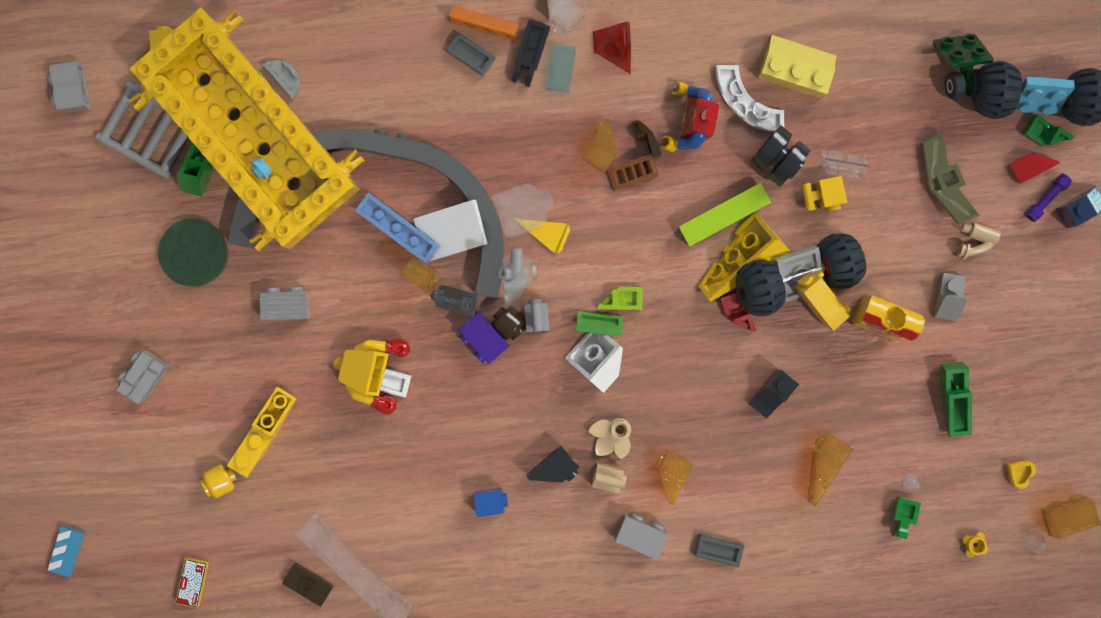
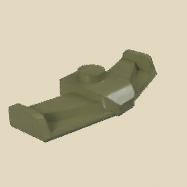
M944 132L922 141L927 175L926 183L930 192L935 195L957 225L981 216L959 189L967 185L958 163L949 166Z

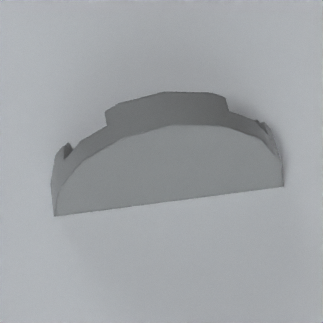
M269 60L262 64L293 100L299 93L301 85L300 76L296 69L287 61Z

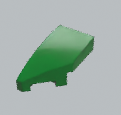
M1038 114L1032 115L1022 132V135L1039 146L1053 145L1058 142L1073 140L1074 138L1072 134L1061 126H1053Z

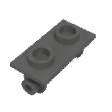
M441 285L440 290L432 291L431 299L437 303L436 307L474 317L479 294Z

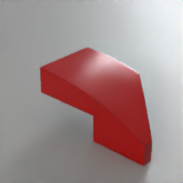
M1029 153L1009 164L1021 184L1060 164V162L1056 159Z
M736 290L719 297L725 317L728 320L752 332L756 331L752 316L742 307Z

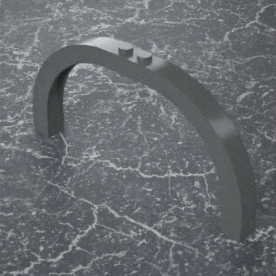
M337 129L313 134L328 153L353 151L355 149L360 152L397 158L430 167L451 180L469 201L476 200L488 244L482 246L481 266L475 294L499 298L502 280L499 278L498 273L505 265L503 230L499 216L488 193L478 179L464 165L445 152L427 144L412 141L410 136L397 134L396 137L388 136V132L375 129L374 133L354 129ZM239 198L236 205L228 243L255 249L256 243L252 244L249 240L259 233L261 221L241 198Z

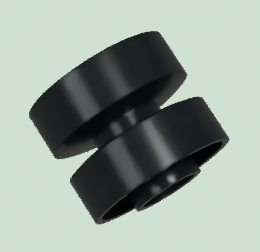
M782 125L775 130L750 160V163L760 172L772 164L774 167L769 173L768 178L778 187L782 186L788 178L791 180L805 164L804 160L811 152V149L800 140L788 148L787 144L793 134Z

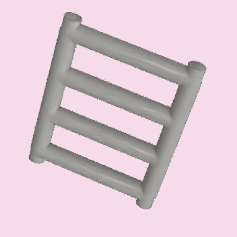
M127 81L124 85L126 91L102 133H98L95 136V140L168 179L171 175L169 170L188 136L181 129L161 166L149 160L172 120L166 111L142 154L140 155L130 149L153 106L155 105L164 110L155 98L140 110L122 144L110 138L130 103L128 100L142 89Z

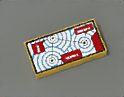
M189 557L185 558L176 604L195 608L200 607L209 566L208 561Z

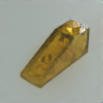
M827 432L823 435L820 434L814 442L815 448L812 455L807 500L814 506H817L853 450L852 447Z

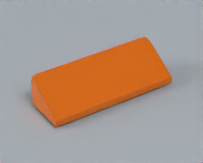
M455 6L449 14L451 23L512 41L516 40L519 24Z

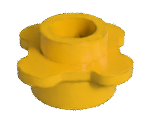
M977 532L976 535H965L962 542L966 545L967 550L965 553L968 557L972 558L975 555H984L988 552L983 533Z

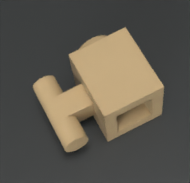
M596 463L591 485L594 488L619 494L620 488H625L627 475H624L622 468Z

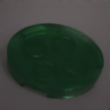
M184 219L173 224L163 234L159 243L158 257L163 271L171 280L180 285L199 287L210 283L221 275L228 260V246L219 229L213 224L200 219Z

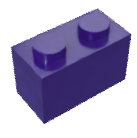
M478 312L459 329L462 333L459 335V338L466 346L471 344L476 349L474 355L482 364L485 361L490 364L510 346L481 312Z

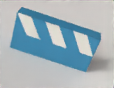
M66 526L60 527L48 567L49 572L66 577L73 575L85 532Z

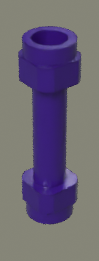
M1061 173L1052 182L1054 185L1040 201L1027 209L1025 216L1030 221L1036 222L1044 214L1043 210L1060 191H1065L1070 186L1072 180L1069 176Z

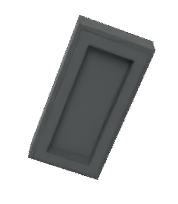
M459 32L446 49V53L482 77L485 76L496 60L495 56Z
M699 533L694 556L739 567L744 544Z

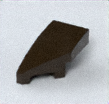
M632 121L636 139L646 138L649 153L652 154L653 159L660 158L662 152L653 132L641 121Z

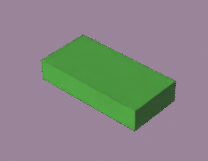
M578 311L576 331L622 336L623 316Z

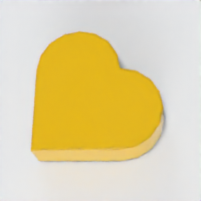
M1029 461L1006 464L1009 482L1018 489L1025 488L1029 483V478H1032L1036 473L1035 465Z

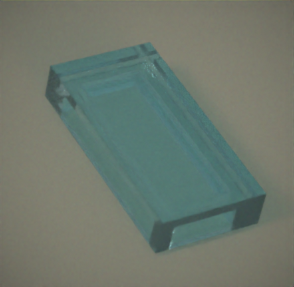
M554 44L547 90L569 93L576 47Z

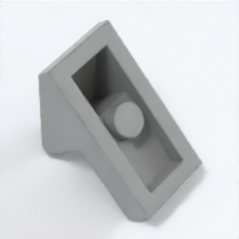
M941 273L934 318L958 321L968 300L963 298L965 276Z

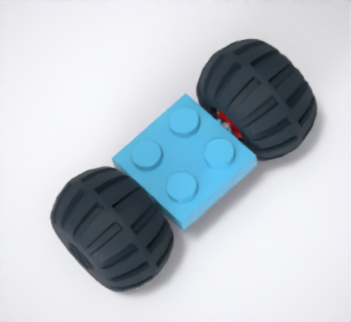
M995 61L979 69V92L975 93L972 100L974 109L984 117L1000 119L1011 115L1014 111L1050 115L1058 114L1062 108L1064 117L1073 124L1091 126L1101 122V70L1094 68L1081 69L1072 73L1067 80L1026 77L1022 84L1021 72L1011 63Z

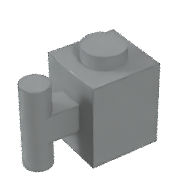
M542 299L529 300V304L524 305L526 331L549 330L547 303H542Z

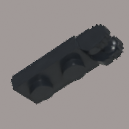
M528 20L515 61L516 66L511 82L517 83L521 67L529 68L525 79V86H531L551 26Z

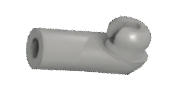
M522 249L510 250L511 262L504 268H501L498 273L501 280L505 282L512 281L522 272Z

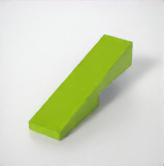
M759 183L684 223L679 228L690 247L770 204L771 201L762 184Z

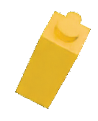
M817 270L815 273L810 272L804 275L794 288L821 323L835 331L850 317L849 312L851 308L848 305L843 306L822 279L824 276L822 270Z

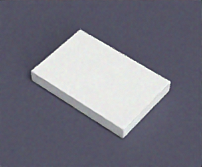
M476 200L467 201L414 218L416 228L441 246L430 262L488 244Z

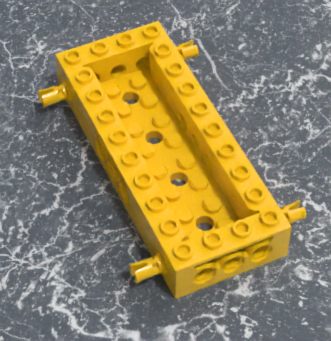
M199 8L129 68L144 87L128 101L135 104L133 107L138 111L153 98L158 101L264 225L265 228L249 240L252 244L260 241L255 246L257 251H261L274 238L282 247L291 249L360 190L349 177V173L365 160L361 156L355 159L359 153L354 149L342 162H336L229 38V33L244 22V19L235 9L222 21L215 22L205 10ZM204 74H209V84L201 86L199 83L200 77ZM232 109H239V119L235 121L230 120V111ZM268 143L270 145V152L265 156L260 155V145ZM258 158H261L269 166L272 172L268 175L269 178L267 180L263 178L258 179L251 172L250 168L252 165L250 162L253 159L256 161ZM292 178H298L300 180V187L293 191L289 188V181Z

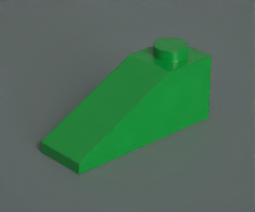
M192 143L178 171L177 179L180 191L202 197L211 179L214 167L194 143Z

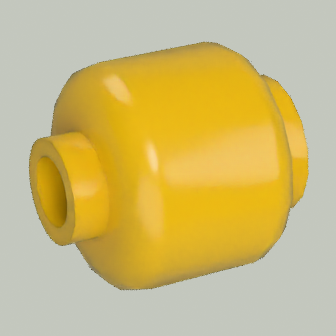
M220 464L205 471L200 482L207 496L212 495L213 498L217 499L233 491V481L237 479L231 468L226 470Z

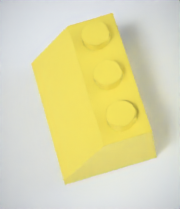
M771 35L758 79L822 99L828 94L833 79L836 55Z

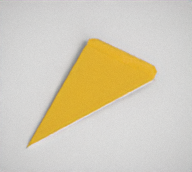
M514 219L553 253L558 254L562 251L570 232L569 224Z

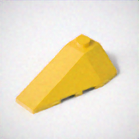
M756 212L738 227L734 233L736 235L730 246L726 245L723 249L724 255L718 263L712 265L698 285L710 302L736 288V273L744 264H748L753 260H766L774 264V258L790 252L779 236Z

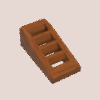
M652 154L608 169L614 191L659 176ZM645 162L647 163L650 174L647 175L642 164ZM636 165H638L641 177L638 178L634 169ZM629 168L632 177V180L628 181L625 172V169ZM618 171H620L624 182L622 184L619 183L616 174Z

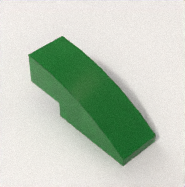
M963 362L940 364L941 392L948 436L972 435V392L969 390V368Z

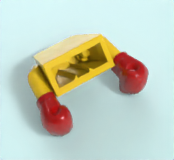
M403 339L391 341L366 340L357 344L353 350H346L343 357H337L334 361V368L340 371L339 382L345 384V389L354 400L368 404L371 408H375L382 414L390 415L396 410L397 401L390 395L379 396L388 355L393 354L398 358L406 357L410 353V346Z

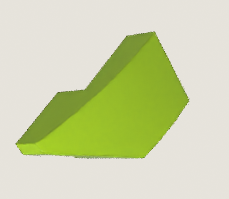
M618 287L598 305V309L642 310L643 287Z

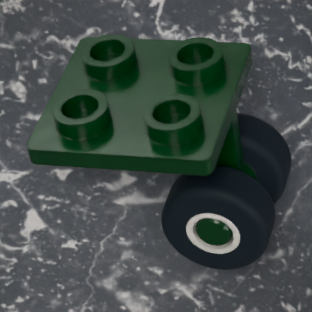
M975 34L934 39L932 45L950 69H960V72H950L946 75L944 85L948 98L951 100L961 99L965 95V91L968 96L974 97L975 93L979 92L980 85L978 82L979 69H973L974 65L992 63L993 56Z

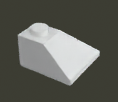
M587 333L565 359L604 393L619 376L623 348L608 335Z

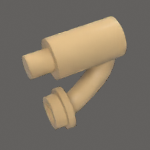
M975 222L971 225L963 223L961 231L968 233L969 238L981 241L982 244L971 248L970 244L962 243L958 248L957 256L962 260H966L968 256L987 252L998 243L1001 232Z

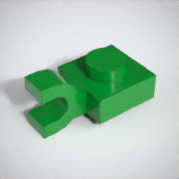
M896 497L892 519L898 520V523L894 528L893 536L907 539L909 524L917 525L921 506L920 502Z

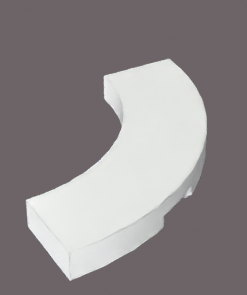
M738 65L715 66V76L719 91L727 106L738 118L756 129L769 133H774L780 125L784 127V110L766 107L752 99L741 81Z

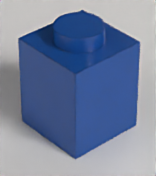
M502 488L474 492L477 517L503 514L505 507H508L507 493H502Z

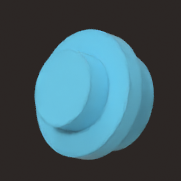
M258 158L256 161L253 159L250 162L252 165L250 168L251 172L258 179L263 178L267 180L269 178L268 175L272 172L271 169L261 158Z

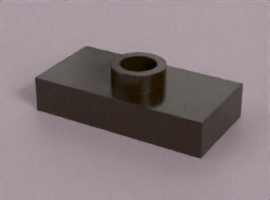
M296 562L282 582L288 588L320 607L334 587V585Z

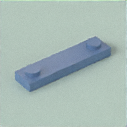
M369 192L355 209L357 213L425 264L430 262L441 247Z

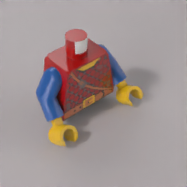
M675 81L674 84L679 85V90L677 92L671 91V93L681 97L687 95L688 97H686L678 141L670 136H663L662 139L667 141L668 144L661 146V148L669 152H674L677 147L679 150L698 149L704 141L714 135L719 103L713 102L714 99L709 90L695 86L688 87L685 83Z

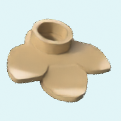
M617 418L611 422L602 419L590 427L589 433L598 437L595 448L596 455L604 456L615 452L620 459H623L629 453L631 444L628 437L631 434V426L627 420ZM618 425L624 427V431L620 434L615 431Z

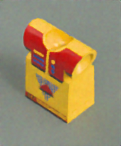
M862 295L851 325L890 341L905 339L912 341L921 334L924 327V317L921 314L874 295Z

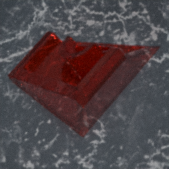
M626 21L593 31L594 54H598L631 74L630 22Z

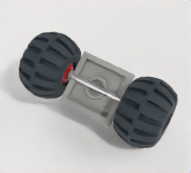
M843 233L831 234L822 239L817 246L813 245L774 258V264L766 260H753L748 264H744L736 273V293L747 313L760 317L769 316L778 311L785 302L801 297L794 286L799 283V280L804 275L810 272L815 273L817 270H822L824 273L822 279L827 286L834 289H849L863 279L866 273L865 254L861 245L853 236Z

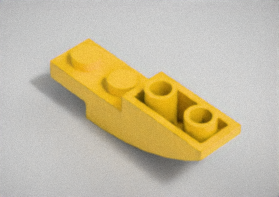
M276 387L227 466L248 478L270 447L297 398Z

